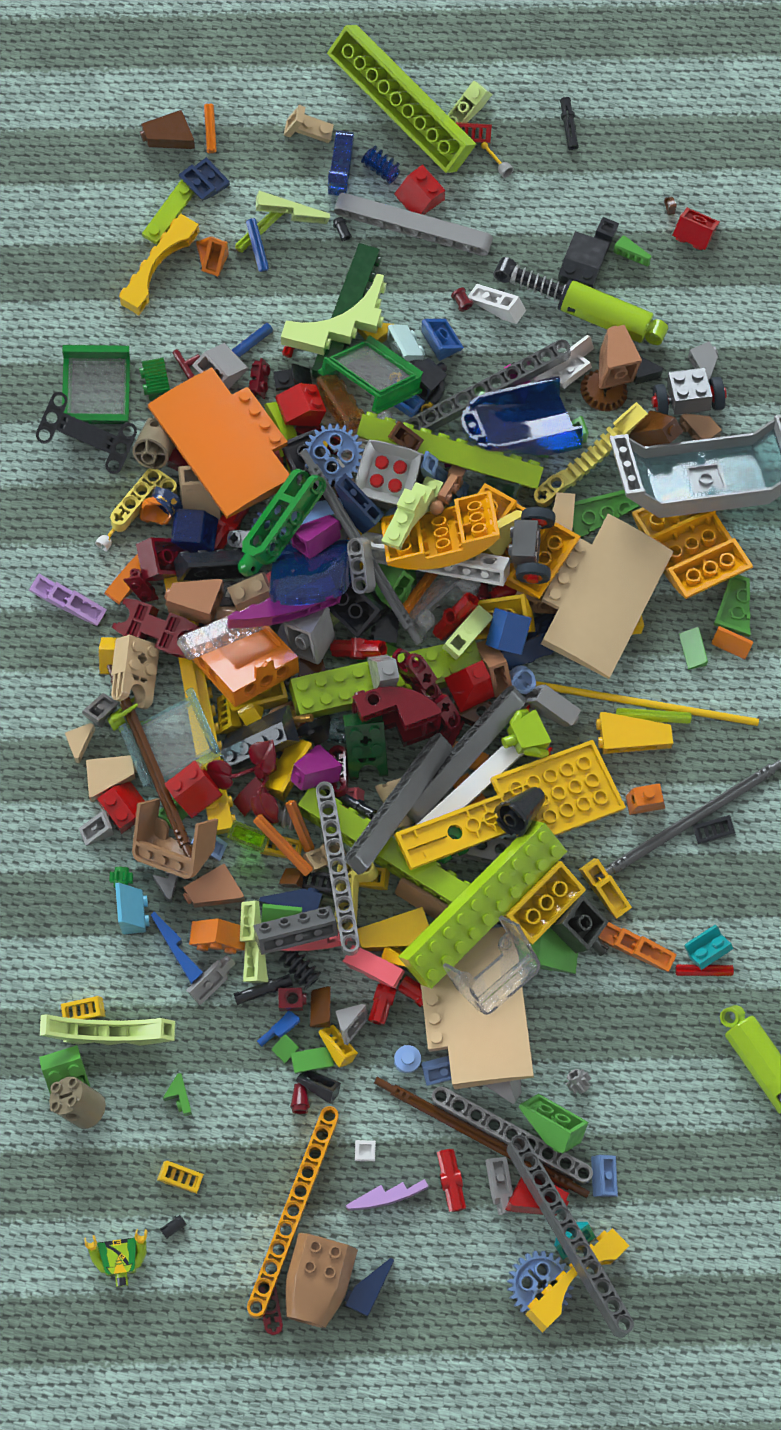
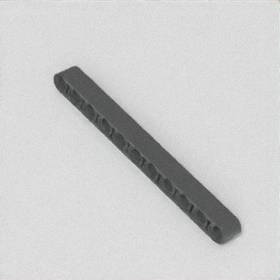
M558 340L404 422L419 426L418 430L422 427L434 431L567 361L571 356L570 344L566 340ZM560 348L567 350L565 353L558 352ZM543 357L550 358L547 362H543L541 359ZM528 365H532L534 367L530 371L525 369V367ZM511 374L517 375V378L510 379L508 377ZM496 382L501 383V386L498 388L492 387ZM479 391L485 392L483 396H476V393ZM461 400L468 401L466 405L459 404ZM447 408L452 409L448 414L443 413V410ZM429 417L436 418L431 423L426 421Z
M515 1135L507 1145L508 1155L612 1334L618 1338L625 1337L633 1330L634 1322L528 1139L523 1135ZM514 1143H518L522 1150L516 1149ZM524 1161H529L532 1167H527ZM534 1178L540 1179L542 1185L536 1184ZM545 1196H549L552 1199V1203H548L545 1200ZM555 1214L561 1215L563 1221L557 1220ZM565 1232H570L573 1235V1239H569ZM576 1250H581L584 1257L578 1256ZM587 1267L594 1271V1275H590L587 1272ZM597 1286H602L605 1293H600ZM608 1304H612L615 1307V1312L609 1310ZM619 1322L625 1324L626 1330H622L619 1327Z

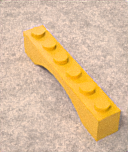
M182 214L177 219H173L170 229L162 234L159 244L151 249L150 256L141 263L137 274L132 275L127 288L121 290L119 297L122 306L137 315L141 314L149 303V285L156 268L173 252L191 245L200 232L198 223Z
M613 1228L608 1233L604 1230L596 1238L599 1242L595 1246L590 1244L601 1265H611L629 1247L628 1243ZM572 1263L569 1264L571 1269L567 1273L563 1270L555 1278L557 1283L553 1287L549 1284L541 1292L544 1296L540 1300L535 1298L527 1306L530 1310L525 1315L542 1333L561 1315L565 1292L571 1281L578 1275Z

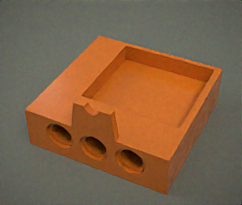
M226 626L191 645L193 662L234 707L299 673L298 656L269 626L229 629Z

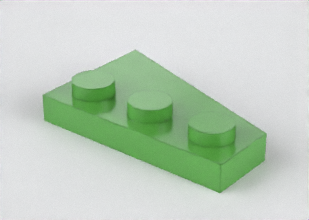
M737 575L729 579L714 622L715 626H721L729 631L750 637V578Z

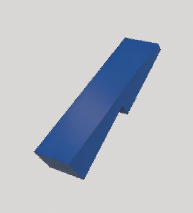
M153 912L151 914L152 920L192 985L203 974V971L179 948L182 944V939Z

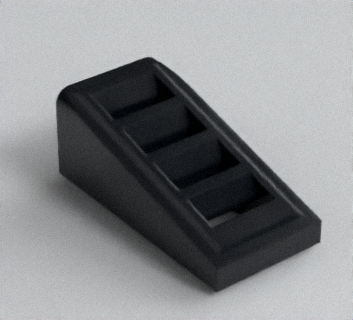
M730 815L693 825L698 845L736 835ZM725 822L727 823L729 830L727 832H725L723 823ZM716 824H719L720 834H717ZM708 826H711L713 836H710ZM700 828H704L706 838L702 839Z
M316 871L310 872L307 876L303 877V884L300 889L308 890V888H314L319 890V893L333 896L329 873ZM310 875L312 876L310 885H307L308 878ZM317 877H318V878H319L318 886H315L316 879H317ZM325 879H326V880H327L326 887H323L324 881H325Z
M312 1070L302 1072L296 1079L297 1082L330 1104L339 1094L340 1082Z

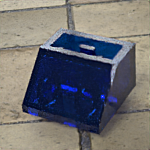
M176 509L171 542L186 551H190V553H197L201 550L214 551L218 518L205 510Z

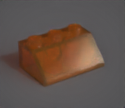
M336 375L317 377V388L322 401L342 429L345 425L346 432L351 429L353 432L357 431L362 414L365 413L356 406L354 396L352 394L349 395L346 391L347 387L342 379L339 380Z

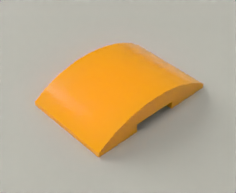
M486 483L478 492L482 493L491 490L497 520L515 510L523 511L526 509L517 504V500ZM556 522L551 528L540 529L541 540L538 563L550 568V580L543 584L521 582L516 578L514 564L510 562V574L504 585L526 595L541 598L581 538L580 535ZM509 545L501 556L510 558L508 554Z
M685 487L661 498V501L691 498L688 487ZM643 507L632 512L634 521L641 532L673 551L663 574L685 599L753 568L752 563L736 539L730 536L718 518L716 511L664 518L655 516Z
M491 490L454 499L455 506L444 508L441 515L435 516L430 512L425 513L412 528L400 550L384 544L387 565L410 570L437 569L461 563L488 549L501 538ZM394 514L380 519L383 536Z

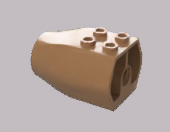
M299 1233L286 1279V1317L304 1324L326 1328L345 1297L358 1249L312 1234Z

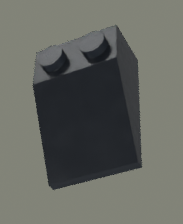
M575 231L560 268L558 282L567 284L568 280L572 279L594 288L610 242Z
M314 430L287 440V446L282 448L291 472L295 469H301L309 474V468L305 467L306 463L300 452L303 449L309 448L305 442L312 441L309 435L316 436ZM319 448L316 450L315 455L323 457L326 451ZM332 463L327 466L329 472L335 471ZM301 474L296 479L297 484L302 481ZM332 481V484L330 486L334 487L336 482ZM314 482L313 489L316 490L318 486Z

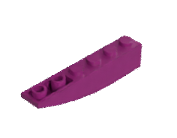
M331 575L323 576L315 582L302 584L295 590H287L280 596L267 598L260 604H252L245 610L231 613L227 618L226 626L228 629L252 628L289 622L340 603L342 593Z

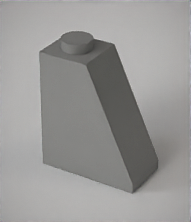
M388 655L368 657L373 688L396 687L399 680L396 659Z
M546 684L535 686L531 692L524 696L526 699L524 706L530 705L531 708L529 709H536L537 713L563 727L572 726L579 719L578 715L581 709Z

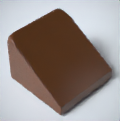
M286 868L279 884L285 888H302L304 875L297 868Z

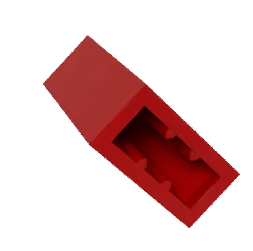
M521 1177L505 1210L543 1215ZM534 1178L536 1184L542 1185L540 1179ZM555 1186L567 1206L569 1201L566 1199L569 1193ZM545 1196V1200L548 1203H552V1199L549 1196Z

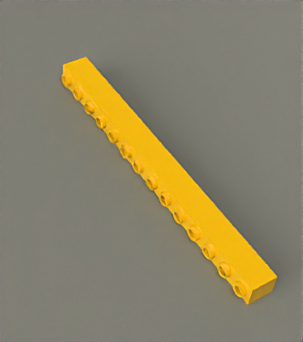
M177 576L164 578L166 590L171 588L172 583H178ZM189 620V621H191L192 623H194L195 625L199 626V623H198V622ZM192 634L185 639L184 644L189 652L192 653L191 645L202 640L201 634ZM192 656L191 659L178 657L197 762L202 764L207 770L206 766L209 762L223 760L220 759L222 743L217 741L216 737L217 734H220L218 723L213 721V716H216L215 706L210 705L209 700L213 698L212 690L206 684V681L210 679L193 662ZM222 789L219 790L223 796L206 808L208 820L218 819L216 835L234 832L233 826L237 825L235 814L231 815L230 807H233L232 797L227 796V791Z

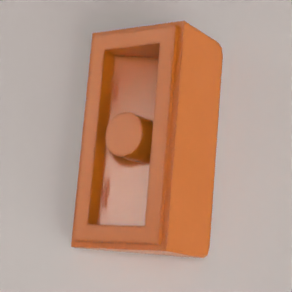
M720 626L711 644L746 659L753 641Z

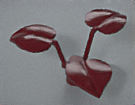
M273 740L256 742L250 746L249 757L256 766L248 770L231 774V766L223 760H214L207 764L208 774L217 787L222 790H227L232 786V778L253 771L256 777L264 779L257 791V796L251 798V808L256 816L262 814L272 824L279 822L277 801L269 793L261 794L265 784L270 780L269 775L277 769Z

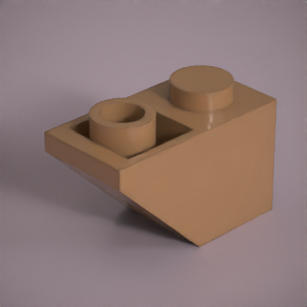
M682 414L680 417L679 425L685 433L688 432L692 441L720 437L722 429L710 416Z

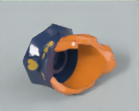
M156 486L152 497L142 502L139 518L147 523L155 522L160 525H166L175 516V513L181 512L183 505L178 495L169 489Z

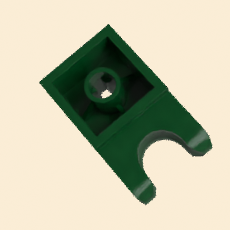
M358 713L343 715L350 781L359 779V771L365 765L375 766L379 771V777L388 776L383 716L380 715L361 723Z

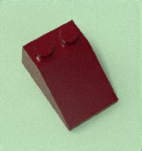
M150 537L136 544L142 579L144 581H162L164 578L175 577L174 560L178 554L183 551L195 553L192 539Z

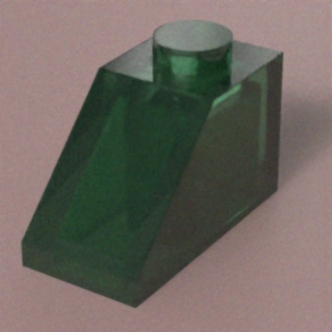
M485 475L482 486L486 483L515 500L521 484Z

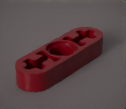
M336 745L329 750V754L336 759L337 754L341 753L339 754L340 761H338L342 764L343 772L340 773L339 777L341 786L340 789H336L338 787L337 782L330 784L333 786L335 797H342L348 792L347 753L343 746Z
M260 1285L258 1291L261 1294H266L265 1288ZM276 1286L274 1289L275 1296H271V1299L276 1302V1308L273 1311L266 1310L263 1316L264 1328L270 1335H278L283 1329ZM278 1312V1317L274 1316V1319L280 1326L276 1327V1331L273 1332L271 1328H268V1325L271 1324L270 1317L266 1319L265 1315H273Z

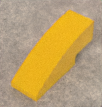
M593 859L578 869L615 919L632 908L599 859ZM601 872L604 878L597 877V881L594 876Z

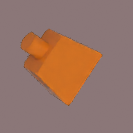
M660 784L636 787L626 795L629 815L665 809Z

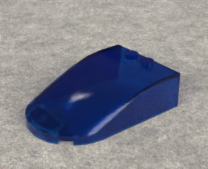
M559 376L484 393L469 402V406L462 413L461 421L464 435L471 443L485 450L524 455H553L582 448L583 427L582 425L573 427L560 398Z
M350 539L337 540L310 559L293 547L292 544L286 545L277 560L272 563L269 585L270 600L273 603L278 600L280 605H308L326 601L325 597L331 595L336 598L344 594L351 583L347 544Z

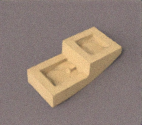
M324 844L320 848L307 852L302 856L313 868L311 873L328 866ZM336 845L329 848V851L332 853H337L340 850Z

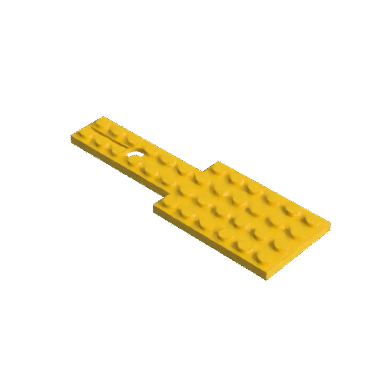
M590 740L491 777L490 781L496 791V796L396 832L394 837L409 869L413 870L506 835L507 833L497 824V813L494 815L496 806L531 787L540 788L545 795V802L534 821L545 823L555 836L623 811L626 806L594 740ZM451 826L460 828L462 831L461 838L452 839L448 835V828Z

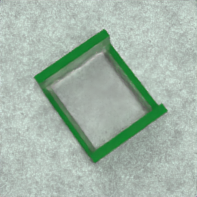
M370 335L365 341L329 358L324 357L322 368L318 370V373L322 376L337 370L373 395L375 398L372 411L376 414L422 392L420 384L423 371Z
M62 345V393L68 399L64 413L88 424H125L129 422V346ZM62 397V405H63L64 402H65V399Z

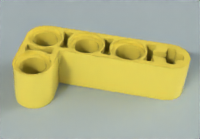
M148 469L111 513L112 528L117 532L125 531L138 516L142 502L152 497L156 486L172 488V492L177 495L176 482L159 469ZM153 477L157 478L156 481H150L149 479ZM140 491L146 492L144 495H139L138 493ZM128 505H134V506H135V507L132 508V509H128V508H127Z
M373 862L368 872L358 875L352 869L348 873L356 925L359 883L371 882L378 877V870ZM346 863L347 870L352 869V868ZM338 864L337 872H340L343 867ZM343 883L336 885V890L338 891L346 889V885ZM343 902L339 905V909L343 910L349 904ZM344 922L342 924V928L345 930L353 927L351 922Z

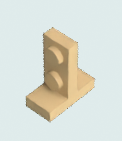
M298 105L286 120L284 136L291 137L297 132L329 143L334 125L305 115L306 107Z

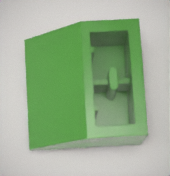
M78 1045L39 1057L41 1069L50 1094L52 1084L66 1077H75L90 1086Z

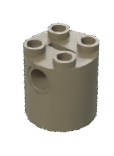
M155 417L148 418L132 448L133 456L140 465L150 469H159L166 465L175 445Z
M66 1077L59 1082H54L51 1086L49 1103L52 1112L81 1129H89L101 1120L106 1107L105 1098L101 1093L75 1077Z

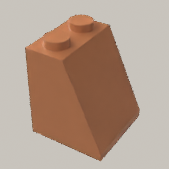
M625 325L608 328L599 352L600 389L633 382L642 359Z
M211 579L172 583L171 588H167L164 596L168 613L171 612L212 627L217 614V607L220 606L224 595L223 580Z

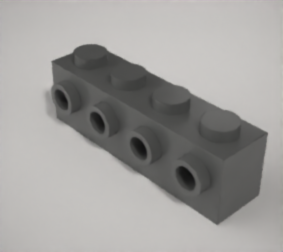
M330 906L253 925L255 940L261 955L338 936L336 919Z

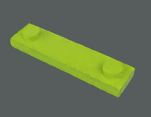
M182 179L142 232L144 238L156 245L160 242L162 234L169 230L173 219H177L195 194Z

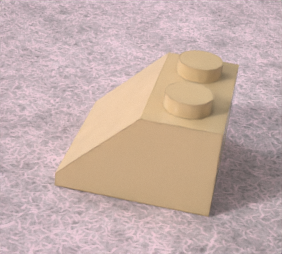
M265 572L227 588L239 612L247 609L252 604H260L267 598H275Z

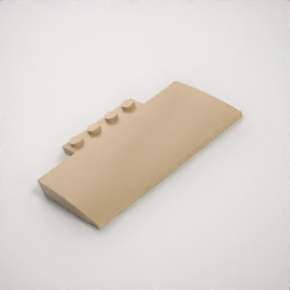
M607 514L593 543L590 544L582 539L578 541L541 601L558 609L541 645L609 679L673 551L633 526Z
M510 927L491 928L432 989L421 985L428 1050L432 1052L448 1049L454 1089L534 1078L516 932Z

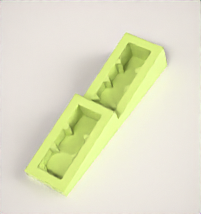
M262 191L257 193L256 211L291 214V221L327 224L330 219V213Z
M259 901L241 903L240 941L245 942L243 982L249 983L268 982L265 954L261 955L253 927V925L261 923Z

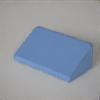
M449 1056L421 1063L427 1086L452 1080Z
M592 1156L593 1197H617L616 1156Z

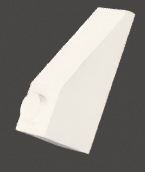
M476 284L468 295V298L476 305L500 319L517 324L526 312L519 296Z

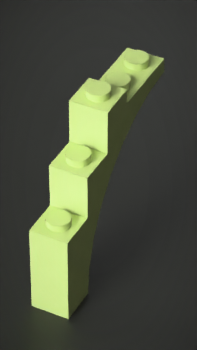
M377 274L366 295L354 307L339 316L319 322L300 323L286 320L281 335V345L324 355L325 350L330 348L331 340L351 344L352 338H356L358 329L377 334L378 327L382 328L384 317H381L382 309H380L382 299H379L381 293L384 294L387 283L384 282V275Z
M426 476L423 484L415 482L412 490L405 488L397 503L398 508L381 540L382 544L400 550L418 520L425 513L430 512L429 506L433 501H437L438 493L442 489L444 482Z
M46 1014L41 1015L40 1035L61 1039L63 1042L76 1045L95 1042L105 1045L129 1043L141 1046L174 1041L175 1021L163 1018L128 1021L86 1020Z

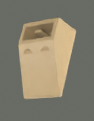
M178 467L180 496L183 505V523L220 520V508L191 467Z

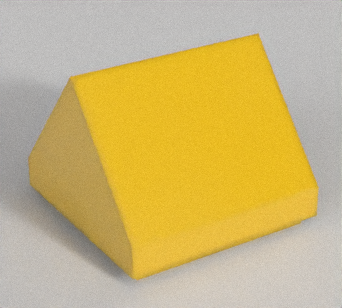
M252 703L238 710L237 713L247 726L262 718L264 708Z

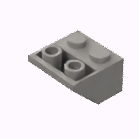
M225 343L205 351L192 365L199 373L212 367L228 390L249 369Z

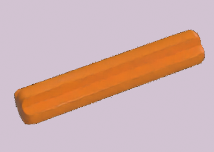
M206 103L204 105L207 153L211 154L217 151L214 105Z
M289 800L285 804L304 852H310L315 849L309 831L297 802Z

